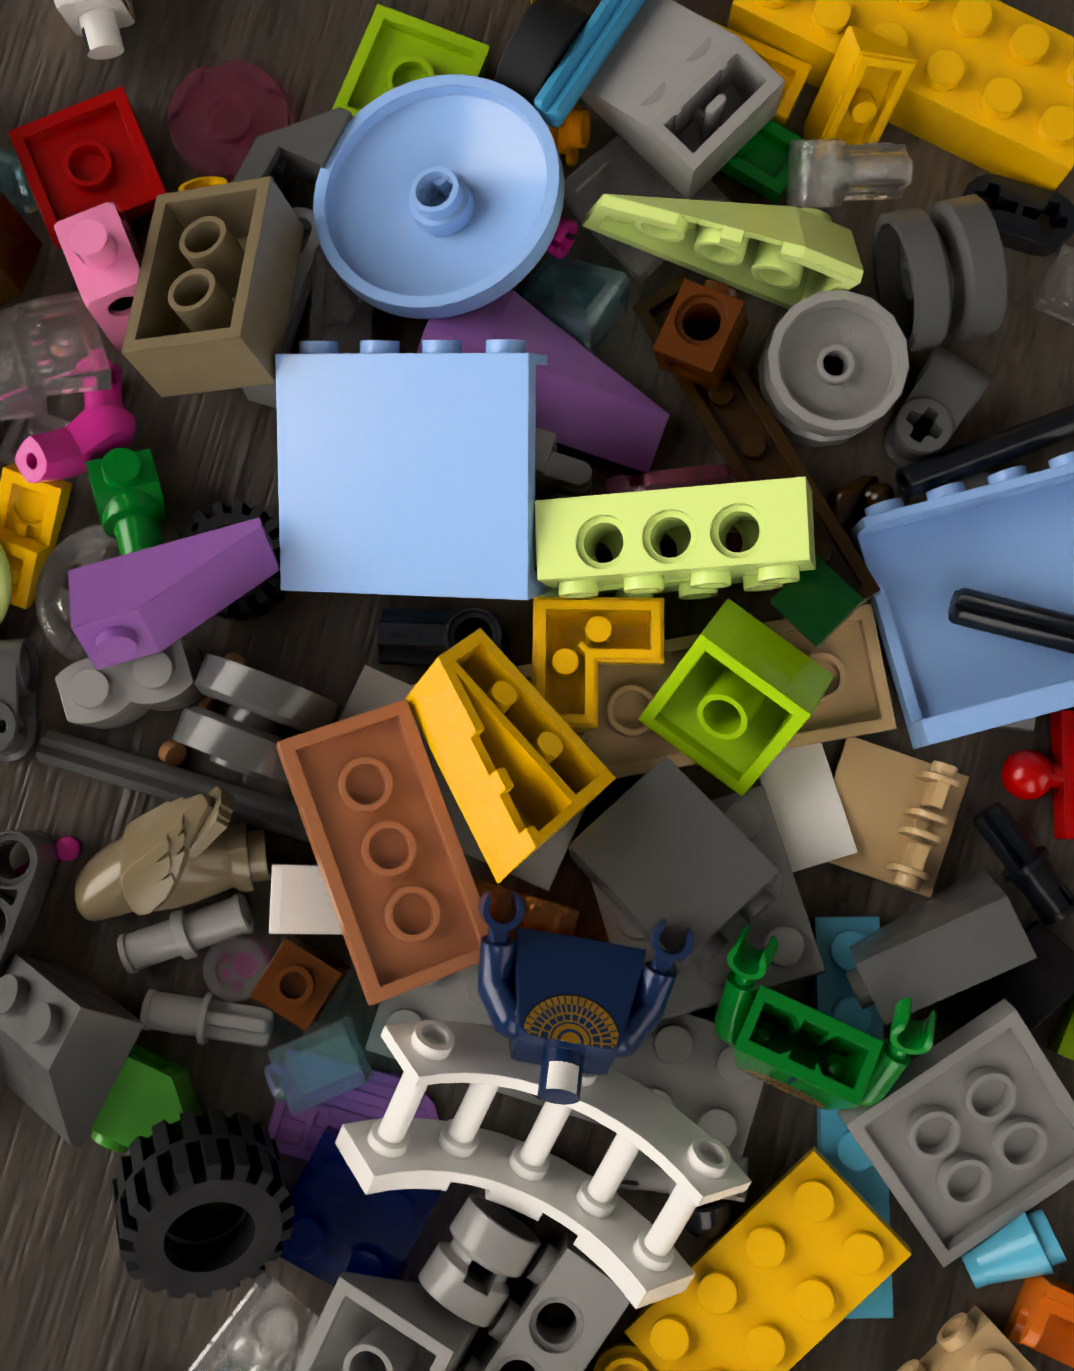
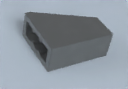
M983 868L850 946L849 949L856 968L845 973L862 1009L875 1004L884 1025L892 1022L894 1007L902 998L912 999L911 1013L1029 962L1037 958L1008 896Z

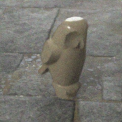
M216 786L209 793H201L184 799L182 796L174 801H167L131 821L126 826L123 837L108 844L92 856L83 866L75 882L77 909L86 920L96 922L131 912L141 916L151 912L177 909L197 903L233 887L243 892L253 891L254 882L270 880V860L266 830H249L246 822L234 823L228 826V823L231 821V814L234 812V795L220 786Z

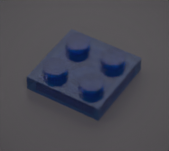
M328 1125L291 1193L295 1216L292 1217L294 1228L290 1239L282 1241L284 1251L279 1257L334 1287L339 1276L344 1272L396 1279L442 1190L402 1189L365 1195L335 1144L340 1130Z

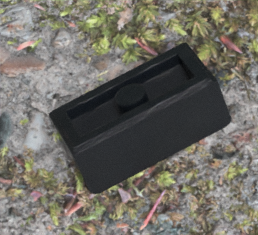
M1036 920L1025 930V933L1037 958L956 993L943 1007L963 1027L1005 998L1017 1010L1031 1033L1074 994V952L1046 926Z

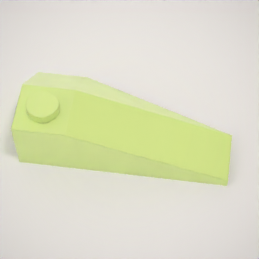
M603 194L585 214L582 226L788 310L794 304L817 292L850 290L861 283L864 272L852 230L833 223L832 218L827 213L814 208Z

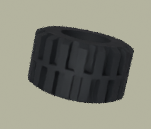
M209 1109L207 1114L202 1116H195L194 1110L180 1113V1120L171 1124L164 1119L152 1126L153 1134L151 1136L144 1137L139 1135L129 1145L130 1155L121 1156L115 1168L117 1178L112 1180V1196L121 1260L126 1262V1270L133 1280L142 1279L143 1287L153 1293L167 1289L168 1297L182 1299L187 1293H196V1298L211 1297L212 1291L225 1288L226 1292L241 1287V1280L247 1277L255 1279L266 1271L264 1263L266 1261H276L284 1251L282 1241L291 1237L294 1228L292 1217L295 1216L294 1204L275 1139L271 1140L268 1129L260 1122L251 1125L250 1117L240 1112H236L230 1118L225 1117L224 1109Z

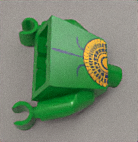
M746 925L740 931L727 955V963L732 971L727 975L714 1019L715 1030L718 1036L733 1048L736 1066L739 1070L816 1107L830 1110L858 1108L859 1105L868 1107L877 1104L886 1096L910 1064V1054H925L933 1045L937 1013L933 1010L929 1017L922 1021L909 1019L912 1007L911 998H902L896 1003L890 1039L880 1040L760 985L758 979L764 976L778 950V940L773 935L765 950L756 949L747 940L750 926Z

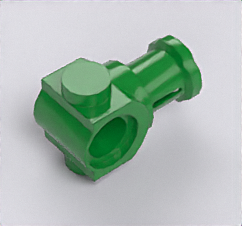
M116 448L107 452L101 459L86 461L87 473L102 530L106 535L117 540L120 555L164 544L160 527L165 523L167 515L150 449L134 452L127 448Z

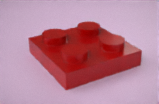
M122 86L8 131L51 241L59 250L62 247L54 229V225L58 221L105 202L113 201L129 221L152 213L157 195L168 193L129 97Z

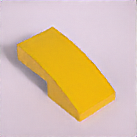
M16 462L3 467L0 480V542L6 552L12 574L10 604L26 610L32 605L51 560L67 509L72 483L62 479L29 483L19 471Z

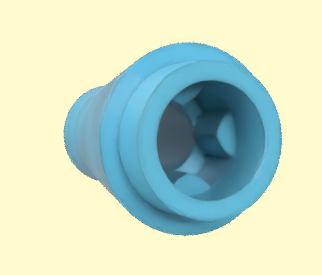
M1042 1209L1027 1215L1025 1212L1012 1222L961 1256L976 1289L989 1284L1054 1274L1052 1267L1067 1261Z

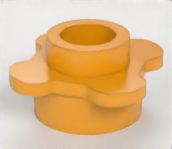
M578 103L575 104L561 126L556 128L548 126L558 153L566 155V163L569 166L576 165L579 148H586L588 146L591 133L590 113L587 109H583L582 106H578Z

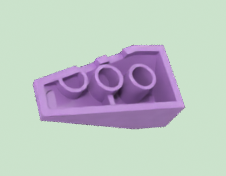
M510 290L495 301L473 311L447 318L429 319L417 353H422V340L462 341V353H486V340H526V353L547 355V365H536V428L556 433L557 443L647 474L649 473L670 414L552 322L518 293Z

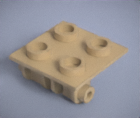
M856 737L846 738L833 779L858 853L838 858L828 863L931 898L969 776L957 773V767L944 762L933 760L931 764Z

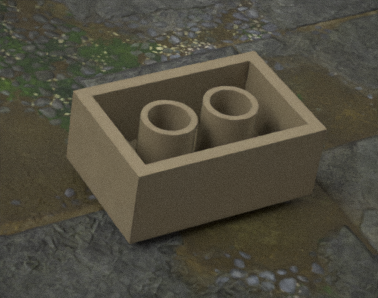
M271 176L157 195L121 353L161 397L276 384L275 354H282L304 226Z

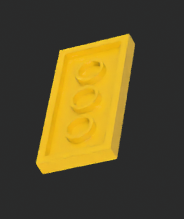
M813 1146L689 1265L696 1274L684 1292L647 1305L627 1324L624 1333L658 1371H789L912 1255L911 1248L826 1157Z

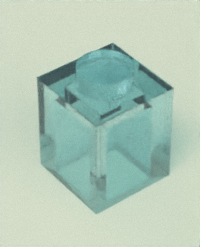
M350 1014L272 1048L267 1052L271 1064L266 1065L264 1068L267 1083L273 1097L278 1103L286 1101L292 1115L364 1085L374 1075Z

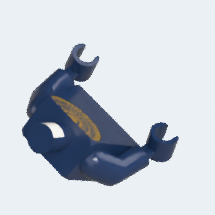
M486 891L480 897L478 903L479 915L489 925L488 935L481 937L478 994L496 1032L509 1038L511 1058L520 1062L541 1065L538 1097L554 1104L568 1105L580 1101L583 1073L607 1074L616 1057L623 1058L634 1054L660 1023L677 976L676 972L672 969L673 964L676 961L683 960L693 949L694 937L692 930L687 927L684 941L680 948L674 951H666L659 944V936L664 929L666 919L656 922L650 931V942L655 955L652 961L644 963L646 949L518 927L523 919L525 909L521 897L514 891L511 896L512 910L509 916L503 920H494L489 910L492 902V893ZM516 927L514 936L512 938L509 936V930H512Z

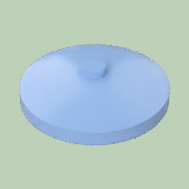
M462 74L437 75L414 80L382 94L360 110L347 124L324 169L320 168L313 201L314 225L318 241L324 255L342 281L352 292L371 306L390 314L414 319H437L464 314L481 308L510 291L530 273L542 258L554 237L563 210L565 195L563 166L547 124L538 111L512 89L490 79Z

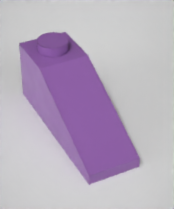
M260 517L68 570L71 629L96 670L163 651L280 571L278 559Z

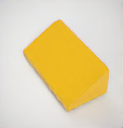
M849 25L803 125V137L812 143L809 150L810 157L812 159L866 166L919 61L917 54L866 29Z

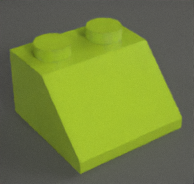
M728 598L638 720L743 797L812 715L834 675Z

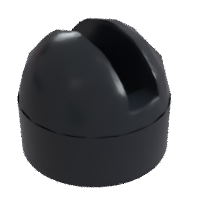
M720 1199L696 1207L685 1225V1229L695 1237L705 1234L708 1239L717 1238L730 1225L731 1201Z

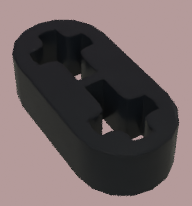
M985 174L973 179L960 196L977 194L980 198L987 196L992 199L991 208L995 210L992 215L996 221L1002 245L1006 248L1033 256L1044 257L1057 252L1074 233V205L1067 197L1057 192L1000 175ZM1041 213L1051 216L1049 222L1054 230L1049 236L1040 233L1041 223L1036 219Z

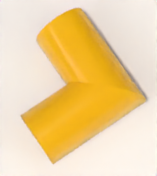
M542 596L533 598L532 685L574 732L594 731L598 728V664H664V598H561Z

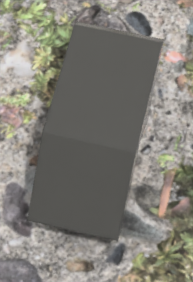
M339 107L258 136L233 182L271 176L283 195L293 176L316 185L320 168L324 169L347 124L353 118L352 113Z

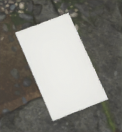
M822 743L781 750L759 776L761 785H764L792 872L858 853Z

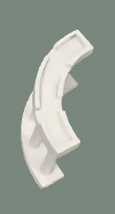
M423 1020L421 1022L384 1026L381 1037L404 1072L384 1117L342 1124L335 1141L337 1148L365 1195L402 1189L447 1191L450 1182L483 1188L485 1189L486 1200L511 1208L536 1221L540 1219L543 1213L578 1235L573 1245L587 1255L611 1278L635 1309L682 1293L687 1289L696 1273L678 1253L674 1244L695 1208L744 1192L752 1182L734 1162L730 1152L720 1141L710 1137L672 1104L613 1067H610L608 1073L603 1075L583 1073L580 1101L577 1103L561 1105L545 1101L525 1142L498 1132L479 1128L499 1086L538 1095L541 1065L514 1060L509 1052V1038L497 1033L493 1026L473 1023ZM470 1083L454 1119L443 1121L413 1118L428 1085ZM572 1109L594 1119L617 1133L593 1177L565 1160L550 1154ZM639 1150L659 1165L677 1183L653 1225L617 1193L618 1187Z

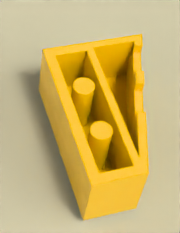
M481 628L438 656L405 698L497 884L577 816L616 779Z

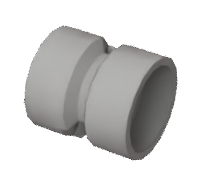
M470 1193L450 1224L449 1229L453 1240L451 1242L443 1241L438 1243L421 1269L418 1279L426 1291L449 1311L471 1324L488 1327L509 1296L510 1289L506 1282L507 1278L521 1277L541 1246V1241L514 1214L499 1204L486 1200L484 1196ZM472 1260H474L475 1262H477L479 1265H478V1266L475 1265V1264L472 1262Z

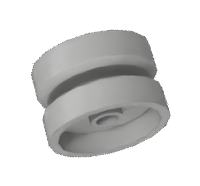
M848 290L817 292L794 304L775 326L759 350L753 370V383L788 440L813 448L841 445L862 434L873 423L884 416L902 394L909 370L907 341L894 316L873 298ZM824 366L831 369L835 376L827 373Z

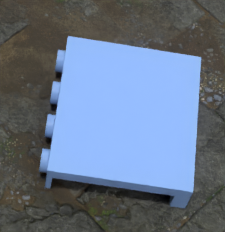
M513 339L486 340V353H462V341L422 340V353H400V341L363 340L360 341V353L339 354L338 341H299V354H275L281 590L529 600L546 593V585L538 581L537 567H535L536 365H547V355L526 353V340Z
M1074 451L1049 460L1050 469L1028 474L1026 466L1020 465L988 476L989 485L966 490L963 481L954 482L928 491L926 493L928 501L904 506L902 498H894L873 504L864 509L866 517H863L850 530L856 551L881 589V593L871 599L870 602L913 749L1074 707V654L953 624L948 619V609L953 593L962 588H969L1074 615Z

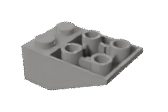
M646 0L580 98L686 199H691L776 115L785 80L739 36L673 0Z

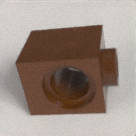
M684 279L652 349L659 368L717 392L749 324L745 301L740 300L738 292L723 283L707 280L704 285H700ZM710 320L720 325L718 332L710 339L698 341L688 336L690 329L698 322Z
M296 934L284 939L249 996L304 1031H307L319 1021L351 967L304 937Z

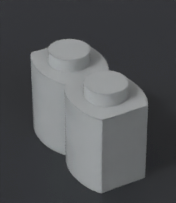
M182 639L177 640L159 653L96 670L90 658L82 659L69 665L55 677L67 721L94 729L120 728L135 722L146 714L149 709L158 711L177 710L194 704L205 696L194 685L202 665L199 651Z

